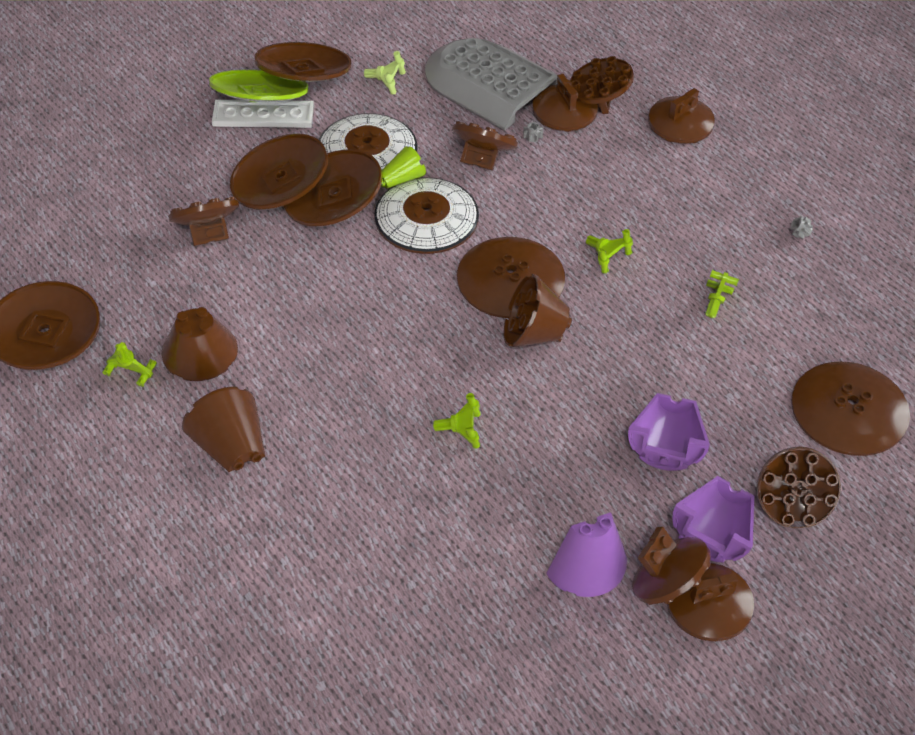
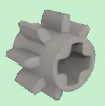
M530 122L527 127L524 126L523 138H527L529 142H538L539 138H543V127H540L536 122Z
M802 216L795 218L790 228L793 230L792 235L802 239L808 237L813 230V225L810 224L811 220Z

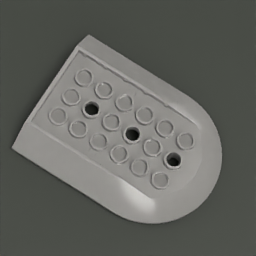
M479 38L455 40L438 48L429 57L425 67L427 81L436 92L504 131L515 123V114L520 108L546 87L557 85L556 74L502 45Z

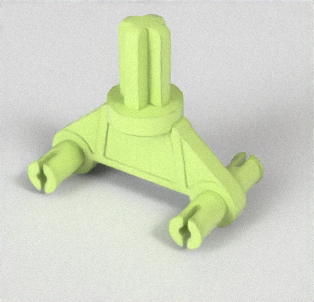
M399 51L393 53L395 61L390 64L378 66L377 69L364 70L365 78L381 80L389 88L392 95L397 92L394 80L397 70H399L401 75L406 72L404 68L405 62L401 58Z

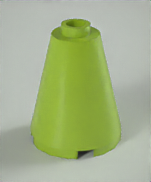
M411 146L404 147L382 169L383 179L381 187L388 189L420 178L426 174L425 165L420 164L419 160L421 158Z

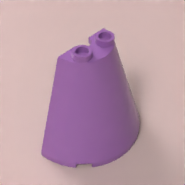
M660 393L654 396L630 425L628 431L632 450H635L640 455L639 458L642 461L662 470L677 471L687 469L689 465L699 463L707 454L710 446L697 402L684 398L679 402H675L671 399V396Z
M719 476L715 477L676 504L672 520L674 528L679 533L678 538L696 537L703 540L710 550V561L724 563L725 560L733 559V561L743 558L753 547L755 496L743 489L735 491L730 487V482Z
M611 512L598 516L595 524L590 525L584 521L570 527L547 571V576L558 588L565 592L574 593L576 596L594 597L613 590L621 582L627 568V555Z

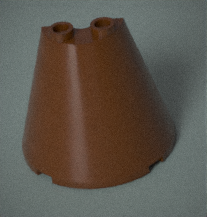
M224 387L214 390L197 400L193 404L194 408L190 413L186 412L182 421L183 432L228 472L242 469L244 463L248 461L256 463L266 457L256 401L252 393L247 389L240 390L238 387Z

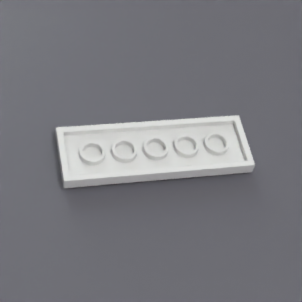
M215 100L212 126L312 128L314 101L249 102L247 100Z

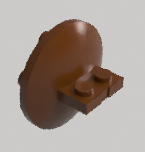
M615 56L602 59L594 58L591 62L575 70L570 82L572 87L577 90V101L587 104H598L602 114H609L611 100L621 96L630 88L634 80V72L628 62Z
M564 74L557 75V85L546 87L534 97L532 109L534 116L542 125L555 130L570 132L585 128L591 124L597 116L598 104H587L577 101V90L572 87L570 80Z
M693 88L683 96H671L657 101L649 111L648 122L653 132L668 142L697 143L711 134L715 123L714 114L706 104L698 100L699 91Z
M456 121V124L452 126V131L465 141L460 160L462 163L476 165L493 171L499 151L517 148L518 142L513 135L498 134L496 129L490 127L482 129L479 127L480 125L475 123L466 125V123Z
M233 196L225 198L223 201H219V198L210 199L207 204H202L201 202L191 203L189 208L182 209V207L171 209L168 215L169 222L189 225L193 246L229 239L224 217L235 211L239 207V202Z
M790 447L774 454L762 467L757 480V497L762 509L773 521L784 527L809 528L821 523L835 509L841 492L840 477L834 464L821 452L808 447ZM794 521H801L806 526L795 527L791 525Z
M656 527L648 544L645 545L638 556L642 564L633 578L632 589L634 594L640 601L648 605L663 602L664 604L671 603L676 597L691 587L700 584L702 575L711 565L709 548L703 540L696 537H686L673 541L664 527Z
M711 563L710 567L702 575L700 584L691 587L676 597L671 603L667 604V607L674 622L687 634L701 640L716 642L734 638L746 629L754 612V598L749 585L738 573L723 565Z

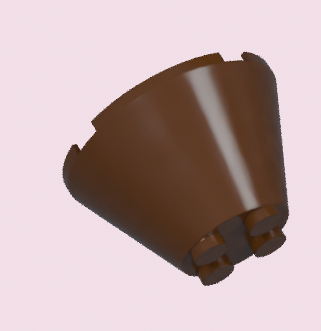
M535 274L524 277L511 298L508 309L511 310L510 316L504 322V341L506 345L511 347L555 341L561 342L566 328L568 329L571 326L570 308Z
M206 308L189 309L177 314V318L162 347V361L171 374L182 377L183 380L205 381L218 377L228 370V367L236 360L238 345L232 332L211 315Z

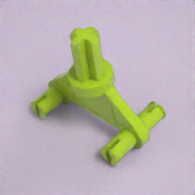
M629 229L622 231L623 238L598 239L591 235L587 237L586 244L596 248L598 252V263L601 265L602 273L609 272V258L623 247L626 255L632 254L631 246L633 245V239L630 237Z
M714 270L711 272V278L721 281L718 283L708 279L706 284L710 288L717 289L716 293H709L708 296L710 301L705 315L709 318L716 317L720 304H723L725 298L721 296V292L732 295L734 291L733 287L724 285L725 282L735 286L738 284L739 279L728 276L729 273L724 272L722 274Z
M124 342L116 344V350L112 357L107 359V365L102 373L110 376L114 367L117 368V366L141 374L136 384L144 387L147 379L152 377V371L157 362L150 359L145 367L134 358L133 352L127 349Z
M468 393L466 395L468 402L458 413L451 415V418L435 420L433 427L435 431L452 429L453 432L459 433L472 444L473 448L477 449L480 447V443L478 441L479 434L474 430V417L481 415L479 410L480 404L475 399L473 393Z

